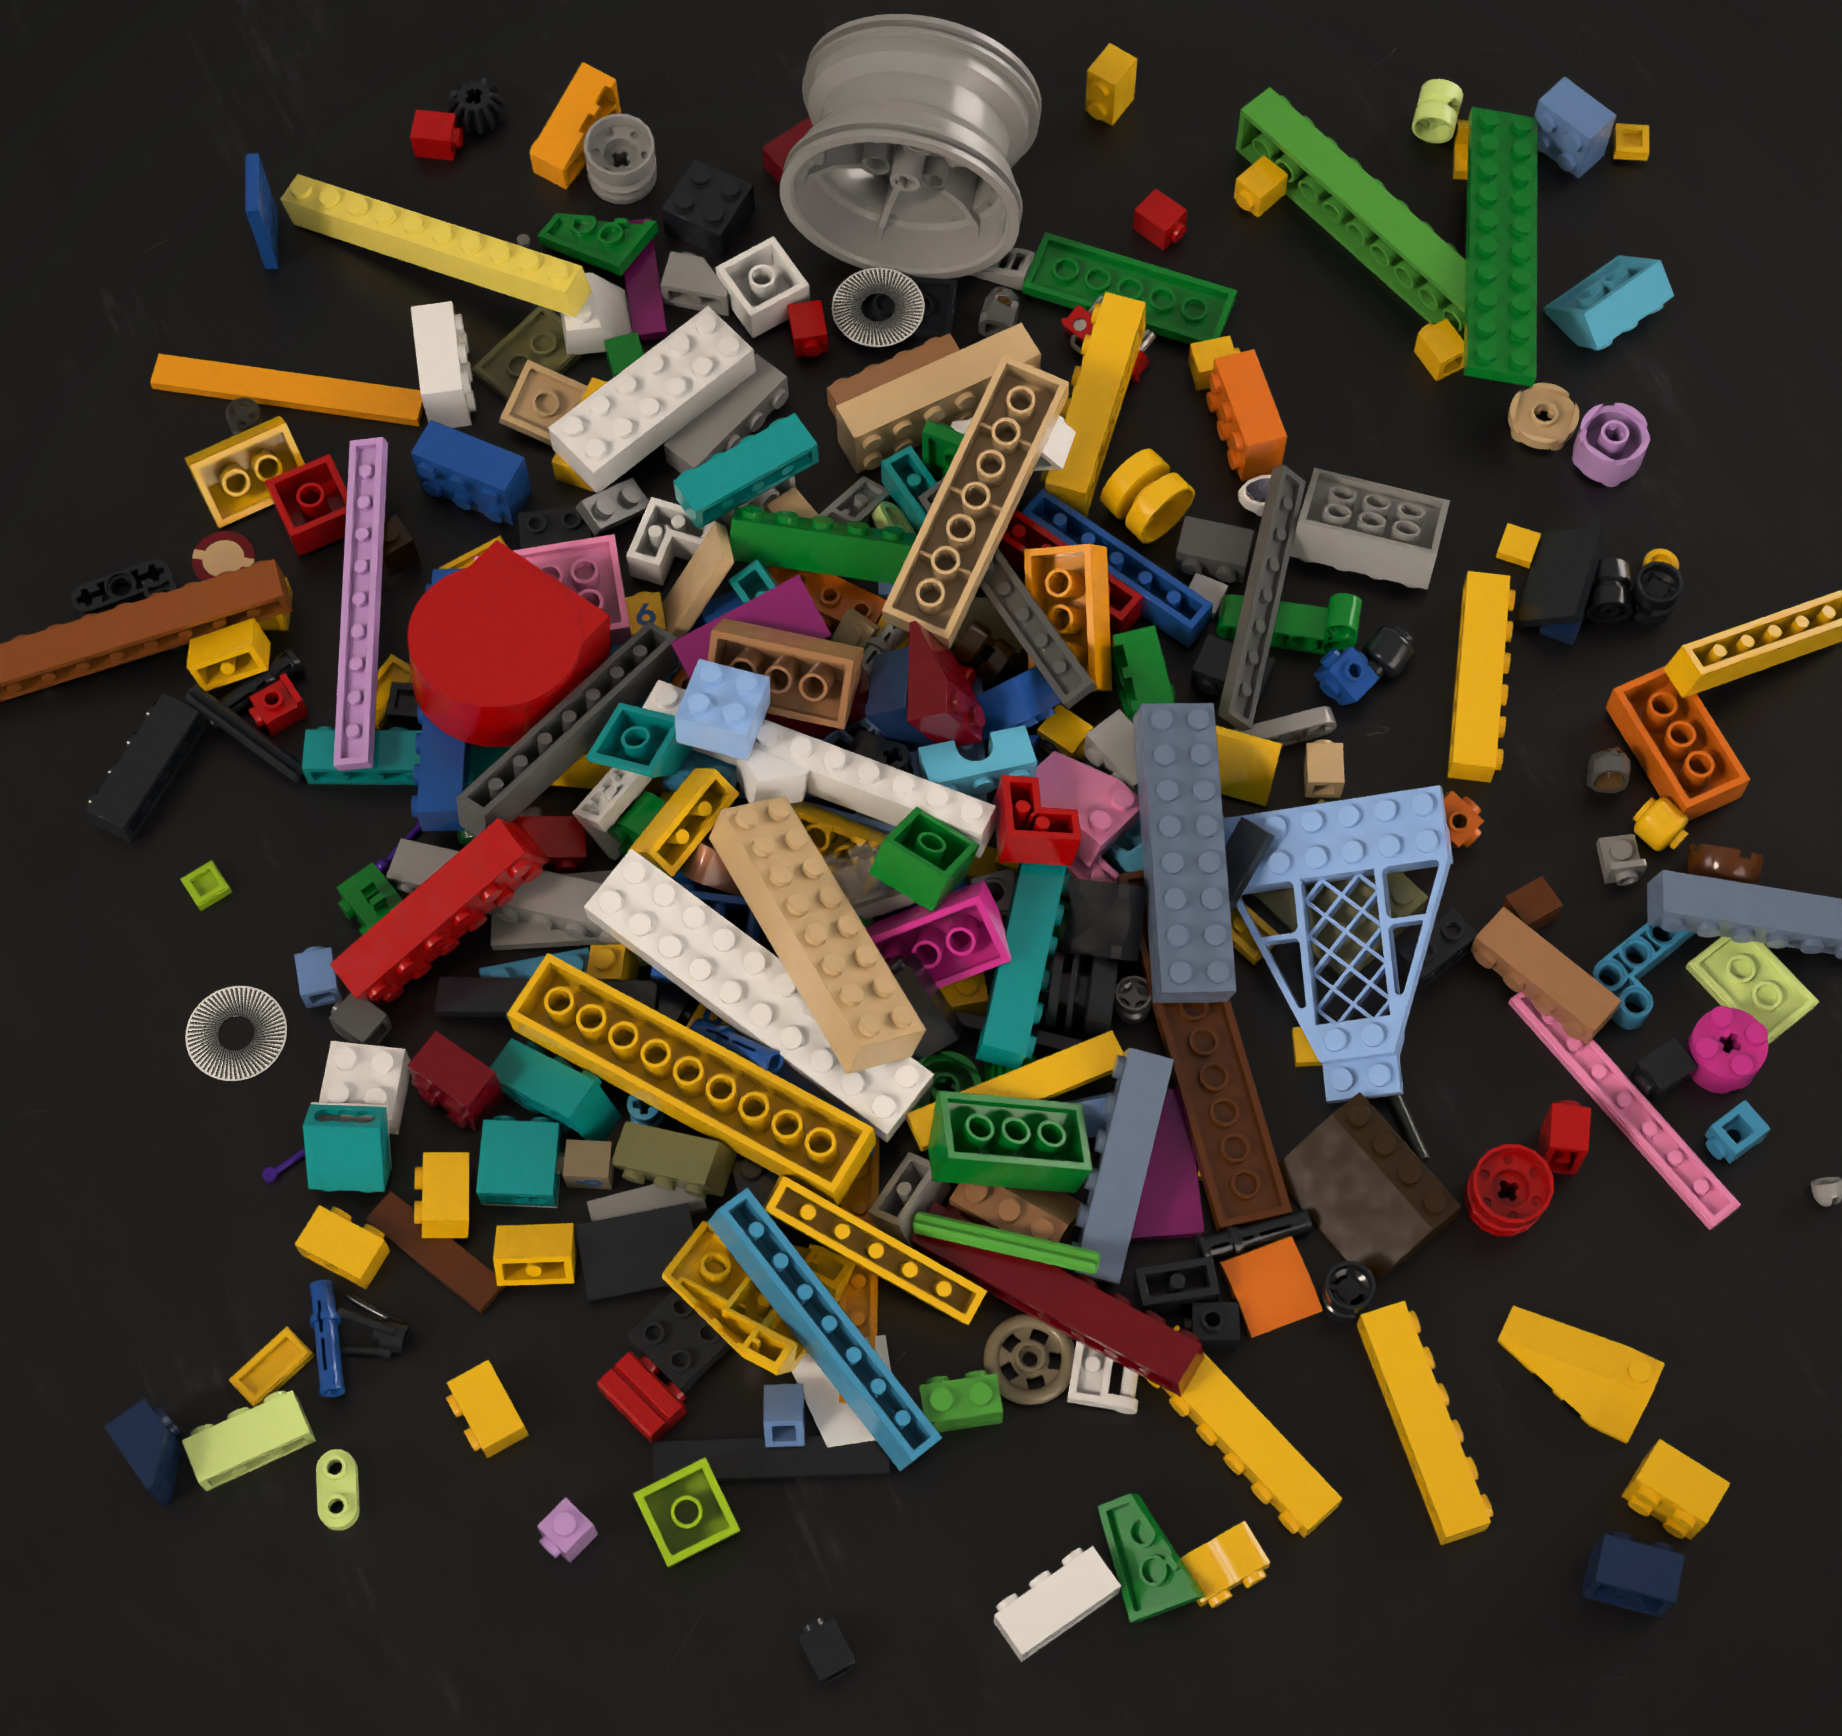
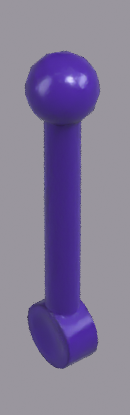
M418 818V824L404 839L412 841L422 831ZM398 845L385 859L377 861L376 866L381 873H386L389 870Z
M305 1147L275 1168H265L262 1172L263 1179L267 1183L276 1182L282 1171L305 1157Z

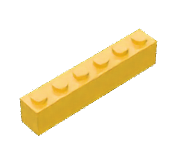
M1468 571L1462 592L1447 778L1491 783L1495 770L1501 771L1504 750L1498 748V738L1504 737L1506 717L1500 716L1501 706H1506L1508 697V685L1502 684L1503 674H1508L1511 661V653L1505 652V643L1511 642L1513 621H1507L1508 611H1513L1516 594L1515 590L1510 589V576L1473 571Z
M1842 590L1682 645L1663 670L1681 697L1685 698L1842 642Z
M779 1176L763 1205L765 1211L774 1218L960 1323L970 1324L987 1290L785 1176Z
M1401 1301L1361 1314L1356 1326L1440 1544L1444 1545L1486 1531L1491 1523L1490 1517H1493V1510L1487 1495H1480L1475 1482L1478 1479L1476 1465L1470 1456H1465L1460 1444L1464 1442L1461 1427L1456 1419L1451 1421L1446 1406L1449 1405L1447 1391L1442 1383L1437 1384L1432 1369H1435V1363L1432 1353L1427 1346L1422 1347L1417 1333L1421 1332L1416 1313L1413 1310L1408 1311L1405 1301Z
M1177 1325L1173 1329L1179 1331L1181 1328ZM1205 1353L1202 1363L1181 1397L1163 1388L1171 1396L1169 1402L1176 1412L1182 1417L1188 1415L1198 1425L1196 1431L1208 1445L1213 1446L1216 1444L1225 1454L1223 1459L1228 1467L1237 1475L1243 1473L1252 1482L1251 1490L1256 1497L1266 1505L1270 1502L1281 1513L1278 1518L1291 1533L1295 1534L1298 1531L1305 1538L1338 1508L1342 1497ZM1147 1379V1381L1156 1389L1160 1387L1158 1384Z

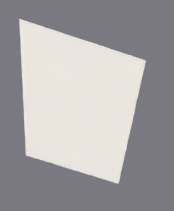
M886 1335L875 1336V1352L891 1371ZM807 1352L792 1373L797 1384H803L804 1399L827 1448L874 1441L875 1438L847 1402H839V1392Z

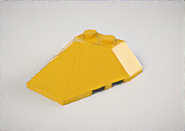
M702 1221L663 1271L662 1278L743 1358L775 1375L794 1371L807 1353L806 1349L710 1225ZM809 1244V1248L793 1245L835 1301L839 1303L854 1270L855 1263L822 1246Z

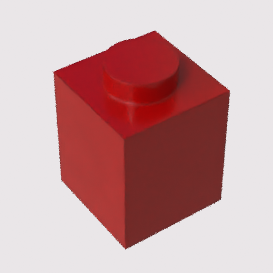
M416 110L410 134L415 157L454 161L456 149L461 148L463 144V128L458 127L455 113Z
M1155 188L1134 210L1133 230L1164 251L1172 242L1177 243L1184 236L1187 230V210Z
M821 300L788 304L789 327L795 358L802 356L816 357L822 353H829L828 334Z

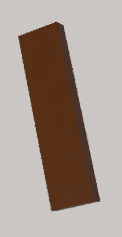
M391 1190L365 1219L369 1225L384 1233L386 1239L481 1315L506 1287L497 1286L495 1273L451 1238H422V1224H414V1209Z

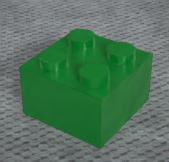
M916 806L883 839L869 873L881 880L885 885L893 887L911 898L916 904L933 912L966 877L980 845Z

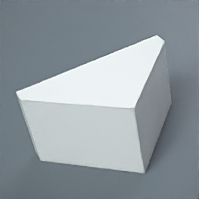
M752 748L747 761L737 758L735 777L749 803L786 796L789 803L792 804L802 802L805 798L809 770L755 748Z

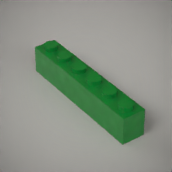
M748 505L735 509L731 520L729 541L734 561L752 563L757 559L767 566L894 584L918 534L906 533L902 528L887 526L883 529L872 528L867 523L860 521H851L848 524L838 523L826 516H815L812 519L798 517V514L792 511L763 512V509L760 507Z

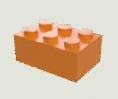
M1252 349L1214 359L1213 373L1209 374L1210 392L1206 393V399L1210 412H1216L1218 417L1217 430L1221 441H1226L1228 444L1227 456L1232 470L1237 469L1241 482L1261 475L1272 474L1273 467L1282 465L1287 434L1256 352Z

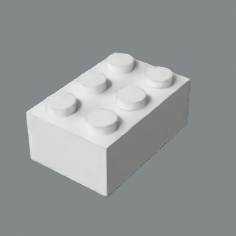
M452 301L412 306L411 314L420 393L428 423L430 420H433L451 428L472 425L470 412L476 411L474 392L471 389L473 377L470 361H468L467 356L469 345L467 334L464 331L462 314H455Z

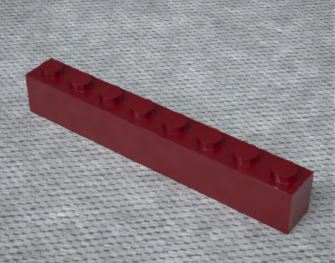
M934 1202L927 1212L971 1222L966 1219L967 1216L961 1210L952 1205H947L945 1208ZM984 1222L979 1223L980 1225L992 1227ZM916 1233L910 1239L914 1250L987 1290V1293L1180 1397L1204 1359L1202 1344H1200V1339L1196 1335L1185 1329L1176 1331L1166 1326V1321L1152 1311L1146 1310L1145 1313L1136 1310L1131 1307L1132 1303L1118 1293L1113 1292L1111 1295L1104 1293L1098 1289V1285L1093 1280L1084 1275H1078L1076 1278L1065 1272L1063 1267Z

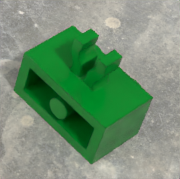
M373 862L337 887L342 899L338 902V905L350 921L354 918L362 925L358 929L361 935L365 934L403 901Z

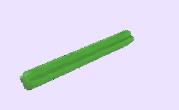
M923 1211L917 1212L913 1220V1231L924 1236L1089 1274H1096L1100 1265V1253L1085 1248Z

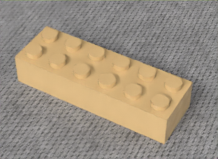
M1022 322L837 405L838 443L856 474L866 469L873 470L879 467L881 461L910 445L913 449L921 445L922 430L927 420L936 424L944 423L951 426L952 421H963L973 418L1002 354L1040 369L1041 353Z

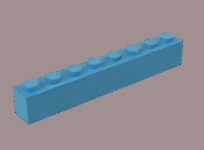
M746 1188L717 1209L707 1223L899 1471H902L942 1439L941 1435L751 1191Z

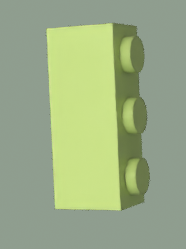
M293 1390L287 1393L286 1391L272 1393L264 1399L263 1404L249 1409V1407L237 1409L227 1416V1420L214 1426L212 1424H205L197 1427L190 1433V1437L182 1440L197 1481L206 1491L316 1442L301 1402Z

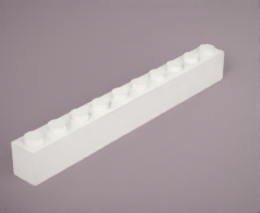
M658 680L642 708L675 716L686 690ZM763 720L753 748L809 770L806 793L897 826L917 806L978 843L980 846L975 856L981 858L995 830V805L771 721ZM696 747L692 748V750L735 766L737 764V758Z

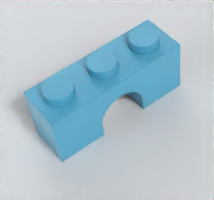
M1022 725L990 732L989 756L980 761H970L963 758L957 751L954 740L918 747L917 767L920 777L966 795H983L998 788L1002 775L1035 777L1037 760L1026 726Z

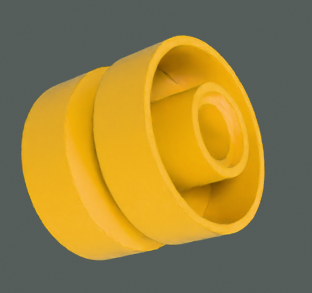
M1147 448L1135 453L1119 466L1105 484L1100 501L1117 519H1126L1125 526L1142 543L1149 544L1168 533L1183 518L1194 500L1195 490L1178 473H1170V466L1153 449Z

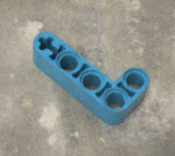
M1647 922L1596 964L1590 976L1622 1000L1616 1013L1612 1016L1617 1025L1627 1030H1635L1643 1025L1652 1010L1653 998L1650 992L1638 980L1689 940L1696 932L1685 930L1668 932L1664 931L1660 926L1648 925ZM1659 932L1664 934L1668 941H1659L1654 937L1653 933ZM1626 955H1636L1642 963H1632ZM1607 976L1613 980L1615 985H1605L1600 981L1599 977ZM1625 1003L1637 1005L1641 1012L1634 1013L1629 1011Z

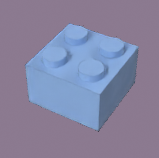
M699 659L675 714L676 742L747 761L771 703L770 677Z

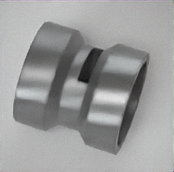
M1136 975L1127 976L1117 984L1114 1011L1117 1017L1124 1022L1138 1023L1149 1014L1151 996L1149 995L1150 992L1148 993L1147 983L1144 978Z

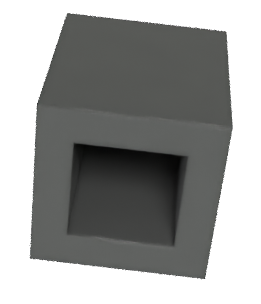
M351 992L346 998L342 997L335 1003L329 1017L335 1032L349 1042L378 1046L393 1028L386 1013L369 1001L355 999Z

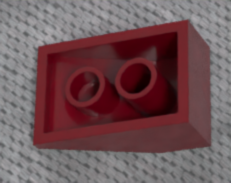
M917 621L909 622L907 722L935 744L954 740L956 747L982 742V727L985 725V714L954 654Z

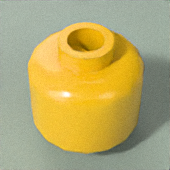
M1651 797L1632 818L1636 821L1634 826L1635 834L1655 851H1662L1667 846L1675 850L1689 834L1684 830L1688 824V816L1666 797L1659 798L1658 800Z

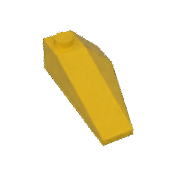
M1516 1306L1512 1307L1497 1340L1531 1373L1537 1374L1553 1389L1552 1392L1561 1401L1564 1399L1581 1415L1580 1418L1585 1423L1625 1444L1628 1443L1644 1412L1665 1363L1629 1346Z

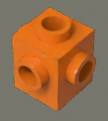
M1453 790L1448 791L1443 795L1451 847L1459 848L1463 844L1467 848L1482 833L1478 829L1484 822L1478 815L1481 809L1467 796L1461 799ZM1454 816L1459 821L1457 828L1452 823Z

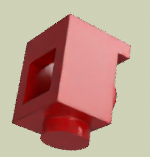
M286 673L280 675V680L249 697L253 707L248 709L250 716L258 728L265 726L271 736L309 716L303 699Z

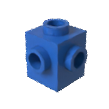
M1353 646L1341 650L1337 648L1330 650L1320 660L1322 666L1313 674L1320 682L1322 691L1327 696L1334 698L1340 706L1357 702L1379 679L1377 674L1368 665L1369 662L1366 656L1359 650L1354 649Z

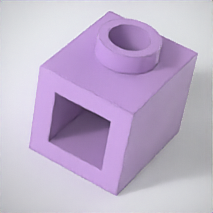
M566 1497L537 1525L543 1536L539 1541L540 1544L554 1558L561 1554L569 1563L598 1535L594 1524Z

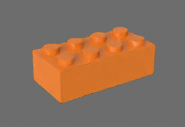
M1663 666L1614 688L1605 708L1660 798L1666 797L1688 816V821H1691L1741 798L1751 779L1697 693L1682 698L1663 670L1665 668Z

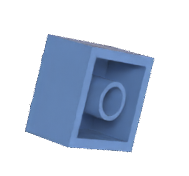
M1564 76L1538 100L1534 115L1538 122L1537 150L1544 152L1556 161L1564 171L1570 172L1579 179L1604 156L1616 114Z

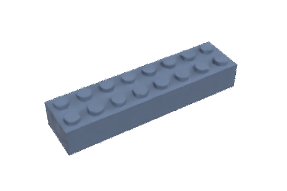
M1214 703L1141 704L1133 716L1144 884L1147 887L1146 912L1153 1004L1227 1002L1237 990Z

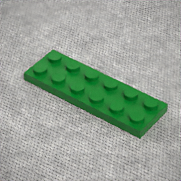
M1047 232L1044 233L1022 286L1023 294L1072 309L1080 305L1086 311L1091 308L1099 296H1104L1105 292L1146 302L1145 331L1150 330L1156 335L1189 345L1220 338L1237 297V290Z

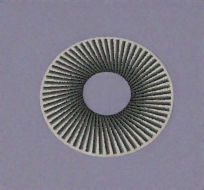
M870 268L849 276L841 283L833 297L832 314L839 330L852 341L865 346L884 347L897 344L915 332L924 315V299L919 287L905 274L888 268ZM874 293L888 295L895 304L892 316L883 321L868 319L863 314L861 308L867 296Z
M249 986L227 987L206 997L191 1014L185 1035L187 1051L194 1064L202 1072L213 1078L224 1081L249 1079L265 1071L278 1058L286 1041L287 1023L280 1005L266 992ZM234 1016L245 1017L254 1026L253 1040L248 1046L240 1050H229L222 1046L218 1039V1031L221 1024Z

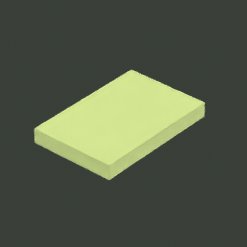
M1721 936L1685 967L1721 1006L1745 1011L1759 1023L1763 1024L1768 1031V1045L1813 1010L1820 1002L1764 943L1754 941L1737 943L1729 937Z

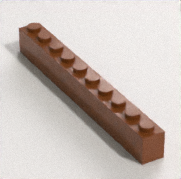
M275 559L257 561L250 567L237 571H225L218 574L217 577L201 582H190L182 588L166 593H154L149 598L134 603H122L114 609L98 614H87L79 620L66 624L51 625L46 630L31 635L16 636L11 641L0 644V702L189 644L190 639L251 618H255L259 622L279 616L280 614L292 612L293 609L285 576Z

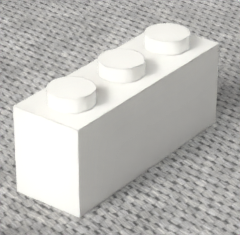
M1093 1546L1085 1552L1081 1548L1074 1550L1061 1561L1064 1565L1052 1575L1048 1570L1041 1573L1029 1583L1032 1589L1020 1597L1016 1593L1011 1594L996 1606L999 1612L994 1614V1623L1021 1662L1119 1594L1121 1585Z

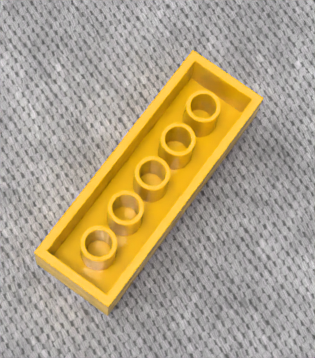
M1105 292L1102 304L1096 302L1091 317V323H1093L1091 335H1085L1081 354L1084 355L1082 365H1076L1071 380V386H1074L1072 398H1067L1061 412V417L1064 418L1065 423L1076 432L1065 465L1061 470H1043L1041 474L1042 489H1045L1086 518L1146 327V302Z

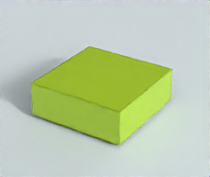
M212 860L180 879L200 911L233 893Z

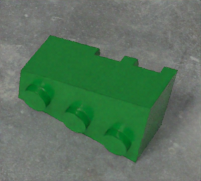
M1155 625L1113 635L1111 651L1112 676L1125 716L1133 723V716L1141 704L1177 703L1174 687L1169 682L1166 663Z

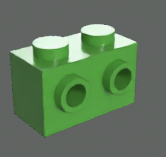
M977 1370L966 1373L963 1379L949 1380L948 1376H937L927 1379L926 1384L919 1385L921 1410L938 1433L1003 1423V1408L997 1373L988 1375L986 1370Z

